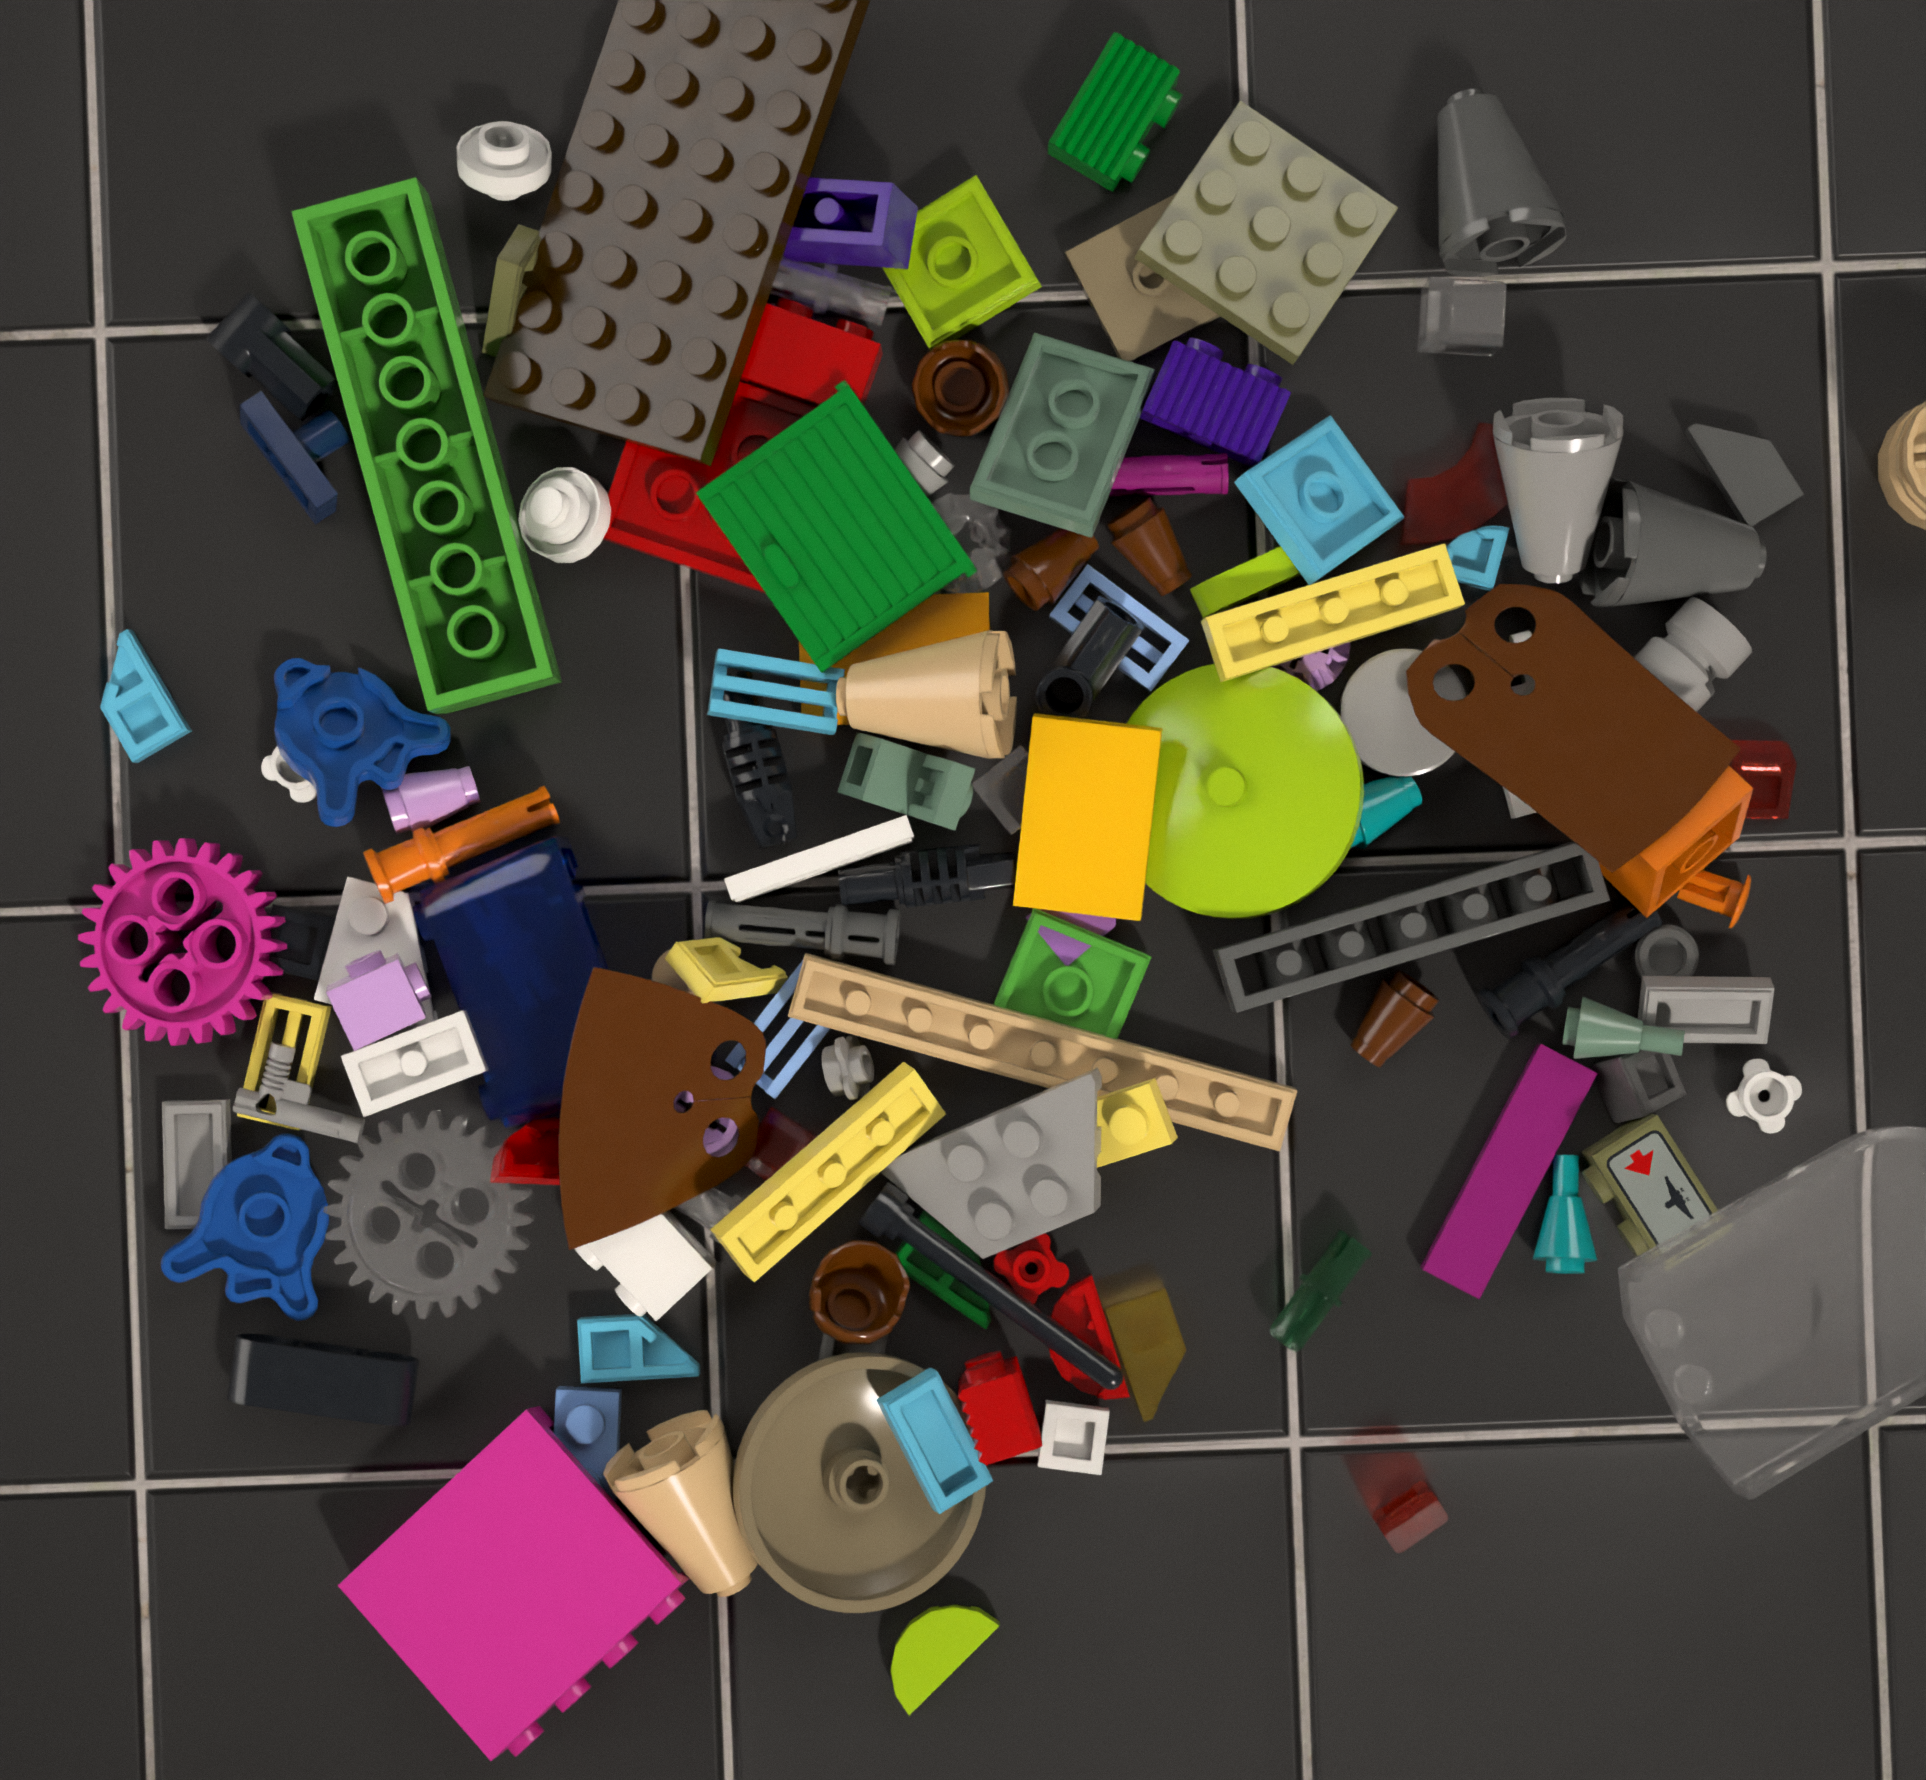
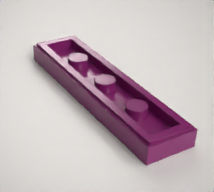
M1536 1044L1420 1266L1422 1270L1480 1299L1598 1073L1543 1044Z

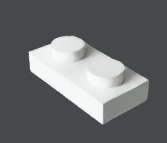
M466 1010L341 1056L363 1117L489 1070Z

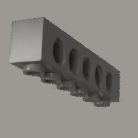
M1573 841L1214 949L1213 954L1230 1010L1238 1013L1610 901L1599 862Z

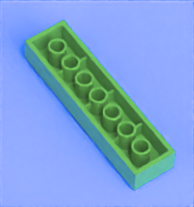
M415 177L291 211L427 710L437 715H444L561 683L562 679L428 192Z

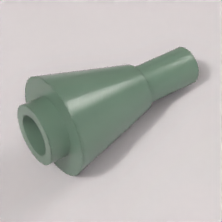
M1583 996L1581 1009L1568 1007L1563 1045L1575 1046L1574 1059L1639 1053V1050L1681 1056L1685 1031L1644 1025L1642 1020Z

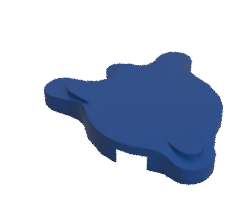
M292 658L278 666L274 674L275 689L278 695V711L274 728L275 740L280 755L290 768L310 782L316 790L318 815L325 825L332 827L343 826L353 819L358 786L362 781L372 780L383 789H396L403 782L407 766L412 758L421 755L439 754L448 748L451 740V727L447 721L441 717L417 713L407 708L399 701L392 688L375 674L362 668H358L359 675L347 672H330V665H315L302 658Z
M279 1134L263 1149L236 1158L224 1166L209 1183L201 1201L198 1222L192 1232L163 1254L161 1269L164 1275L171 1281L181 1283L214 1268H220L227 1274L225 1294L230 1301L244 1303L261 1297H270L277 1302L281 1310L291 1319L300 1321L312 1317L318 1308V1298L311 1281V1268L314 1257L324 1243L329 1224V1206L323 1187L310 1166L309 1148L306 1142L295 1134Z

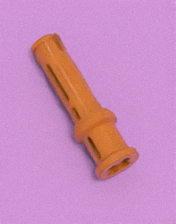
M539 787L534 792L435 833H432L430 828L424 830L422 827L413 831V838L378 853L372 848L364 851V858L384 904L394 901V893L428 879L435 883L445 880L444 876L449 874L448 868L552 824H559L560 820L556 808L549 801L551 797L546 787Z

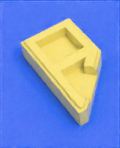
M720 937L676 942L665 957L666 961L693 993L701 997L702 1003L774 994L780 990L788 979L786 972L775 965H772L771 968L760 969L738 958L741 954V948Z

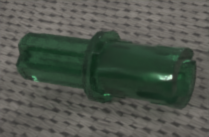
M1338 1230L1335 1234L1336 1237L1308 1275L1300 1274L1298 1279L1302 1282L1301 1286L1270 1327L1271 1335L1292 1351L1298 1352L1304 1347L1333 1305L1337 1308L1342 1306L1343 1303L1339 1300L1340 1296L1366 1260L1370 1259L1373 1255L1370 1250L1353 1237L1350 1239V1236L1342 1230Z

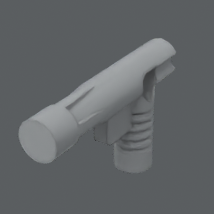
M271 1042L268 1053L270 1059L266 1061L268 1065L265 1066L266 1072L263 1073L265 1078L261 1080L263 1084L260 1085L259 1092L239 1088L233 1105V1112L359 1143L365 1119L308 1105L312 1087L309 1084L289 1080L287 1075H290L288 1069L292 1067L290 1063L293 1062L296 1048ZM269 1093L274 1097L277 1110L275 1114L264 1112L259 1108V1103Z

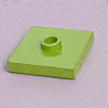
M977 175L917 211L908 269L882 267L930 350H933L935 345L942 342L956 340L1042 287Z

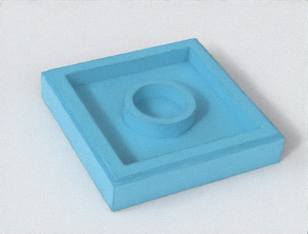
M1331 415L1234 481L1308 585L1315 583L1405 518Z

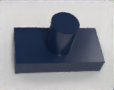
M262 391L240 404L241 426L316 525L336 512L338 493L316 463L350 442L349 436L338 418L330 410H326L292 432Z

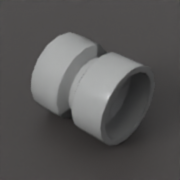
M1690 597L1665 623L1668 633L1666 638L1652 637L1633 658L1697 712L1715 693L1712 684L1713 679L1729 678L1752 653V647L1740 631L1722 614L1704 601Z

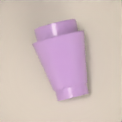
M469 766L460 769L452 768L405 774L403 782L396 789L386 790L381 788L396 835L410 830L413 834V831L422 827L424 830L469 808L468 806L480 802L477 787Z

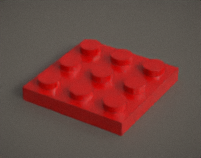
M739 382L711 466L626 441L608 494L611 516L609 528L603 540L765 593L696 492L816 407Z

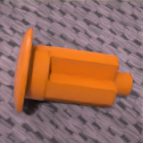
M1702 870L1680 889L1677 898L1730 917L1731 921L1728 928H1733L1746 905L1751 887V875L1748 874L1745 883H1741Z

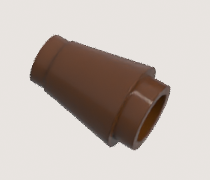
M1150 497L1126 509L1107 524V527L1114 536L1110 543L1156 588L1160 596L1175 590L1193 576L1186 566L1187 562L1164 507L1157 509Z
M1060 528L1012 556V565L1004 571L1003 575L1016 596L1030 609L1037 611L1045 603L1050 606L1055 604L1091 558V555L1099 549V545L1094 536L1091 538Z
M1398 970L1390 981L1385 978L1383 979L1356 1033L1357 1036L1350 1046L1370 1063L1381 1068L1388 1058H1391L1435 1018L1431 1011L1439 1002V998L1419 981L1407 973Z

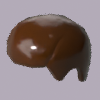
M948 340L935 345L933 350L927 352L919 361L911 384L916 410L937 432L958 437L977 435L999 419L1010 393L1007 370L997 354L985 345L972 340Z
M850 1240L830 1250L821 1260L813 1275L809 1291V1309L813 1311V1320L823 1333L843 1344L869 1345L890 1333L893 1326L901 1318L910 1290L909 1277L898 1255L876 1241Z

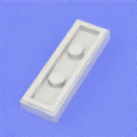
M905 815L724 878L731 900L740 903L912 843V839L915 837L909 819Z

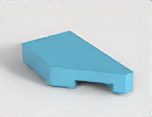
M126 629L119 633L117 655L110 681L106 683L100 708L131 761L139 763L192 732L136 634L133 630Z
M636 1314L580 1317L577 1320L581 1383L698 1377L701 1374L700 1364L645 1315L642 1317Z

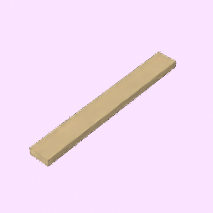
M808 953L804 955L788 1017L1046 1088L1054 1087L1095 1068L1099 1069L1102 1076V1088L1097 1092V1097L1155 1078L1172 1122L1276 1151L1281 1149L1297 1094L1295 1087L1128 1041L1109 1038L1099 1033L1002 1008L990 1003Z

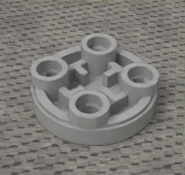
M1393 649L1377 654L1360 665L1352 673L1341 694L1338 713L1355 741L1361 764L1387 776H1416L1429 772L1446 762L1455 752L1422 727L1414 713L1408 694L1406 671L1422 652L1420 650ZM1448 665L1438 670L1433 680L1434 690L1437 694L1446 700L1455 701L1465 698L1464 688L1454 671Z

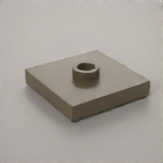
M1176 194L1065 252V258L1118 358L1133 363L1221 317L1134 258L1138 249Z

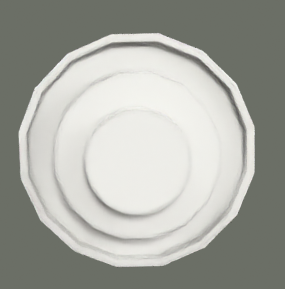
M508 121L487 123L474 127L462 135L457 145L459 177L469 187L488 194L496 200L509 201L523 194L535 191L547 182L551 173L552 153L549 141L540 132L526 125Z
M557 467L541 474L529 486L520 505L518 522L522 538L532 551L556 563H574L589 556L601 544L609 528L611 506L608 493L597 479L573 467Z

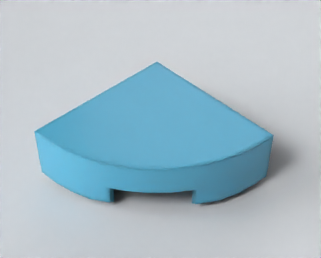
M1484 526L1459 535L1446 545L1458 583L1487 591L1494 588L1509 532L1508 527Z

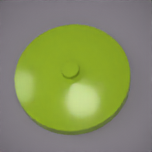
M1215 664L1201 666L1169 680L1156 689L1142 702L1126 723L1163 728L1146 884L1167 901L1197 914L1216 918L1249 919L1266 916L1285 910L1313 894L1332 876L1346 857L1355 839L1363 810L1364 778L1360 756L1355 741L1339 713L1322 695L1300 679L1282 670L1268 667L1220 682Z

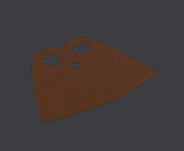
M593 967L571 1040L560 1110L559 1181L564 1227L569 1250L616 1234L656 1217L719 1185L738 1172L751 1159L757 1144L759 1124L757 1113L752 1109L751 1096L755 1083L764 1072L766 1053L765 1037L754 1023L729 1008L711 1001L702 1003L701 997L663 983ZM725 1041H738L742 1044L746 1054L744 1067L734 1078L728 1080L717 1078L711 1070L710 1061L713 1052L717 1046ZM682 1091H689L693 1095L692 1107L684 1113L677 1112L674 1109L675 1097ZM722 1117L730 1118L738 1128L737 1142L726 1155L720 1157L711 1156L704 1148V1133L708 1126L716 1119Z

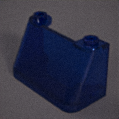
M559 835L531 844L420 890L421 903L412 907L416 924L423 939L426 942L432 939L435 941L459 1010L467 1011L489 1069L483 1072L486 1083L478 1086L484 1110L491 1122L501 1119L507 1129L561 1110L567 1059L584 992L593 967L609 970L584 901L586 894L581 884L575 885L571 882V880L576 878L574 869L579 867L568 837Z

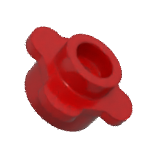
M1046 1233L1022 1242L1012 1250L1006 1249L998 1252L994 1258L996 1272L1005 1275L1013 1290L1032 1304L1037 1302L1039 1294L1050 1287L1060 1288L1064 1286L1069 1278L1068 1266L1064 1262L1057 1261L1050 1249V1237ZM1029 1262H1034L1038 1266V1270L1034 1274H1028L1025 1266Z

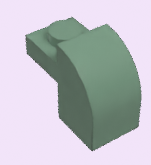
M857 732L837 792L956 830L959 818L966 813L972 801L973 785L971 781L975 768Z

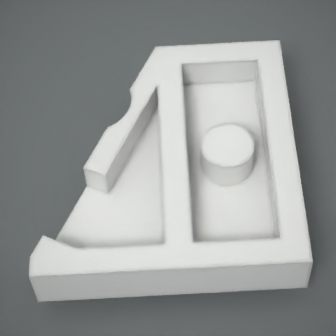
M347 877L314 1000L331 1004L326 993L327 985L349 976L345 967L347 964L377 950H381L385 959L398 953L404 967L416 962L429 989L426 975L428 967L424 948L420 945L417 930L419 922L412 893L399 891L394 893V901L384 904L375 883ZM431 998L421 1002L425 1009L426 1018L409 1026L417 1028L438 1020L437 1012L433 1010Z

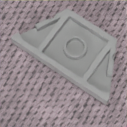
M1095 1068L905 1150L884 1168L881 1173L982 1259L1090 1215L1101 1206V1176L1097 1171V1157L1101 1152V1127L1097 1126V1092L1102 1088V1076L1099 1069Z

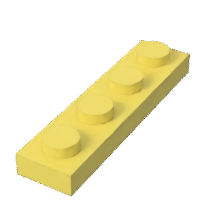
M1444 543L1207 616L1201 620V624L1220 682L1451 611L1463 606L1465 602Z
M902 1062L710 1229L741 1271L753 1282L757 1281L946 1115L945 1111L916 1070Z

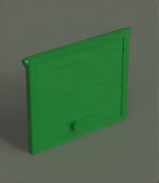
M846 380L835 386L837 393L696 492L821 673L962 574L969 578L978 571Z

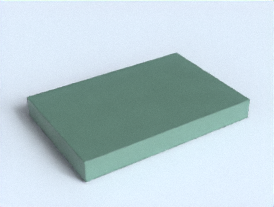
M1034 332L971 484L970 500L1092 538L1153 385L1155 369Z

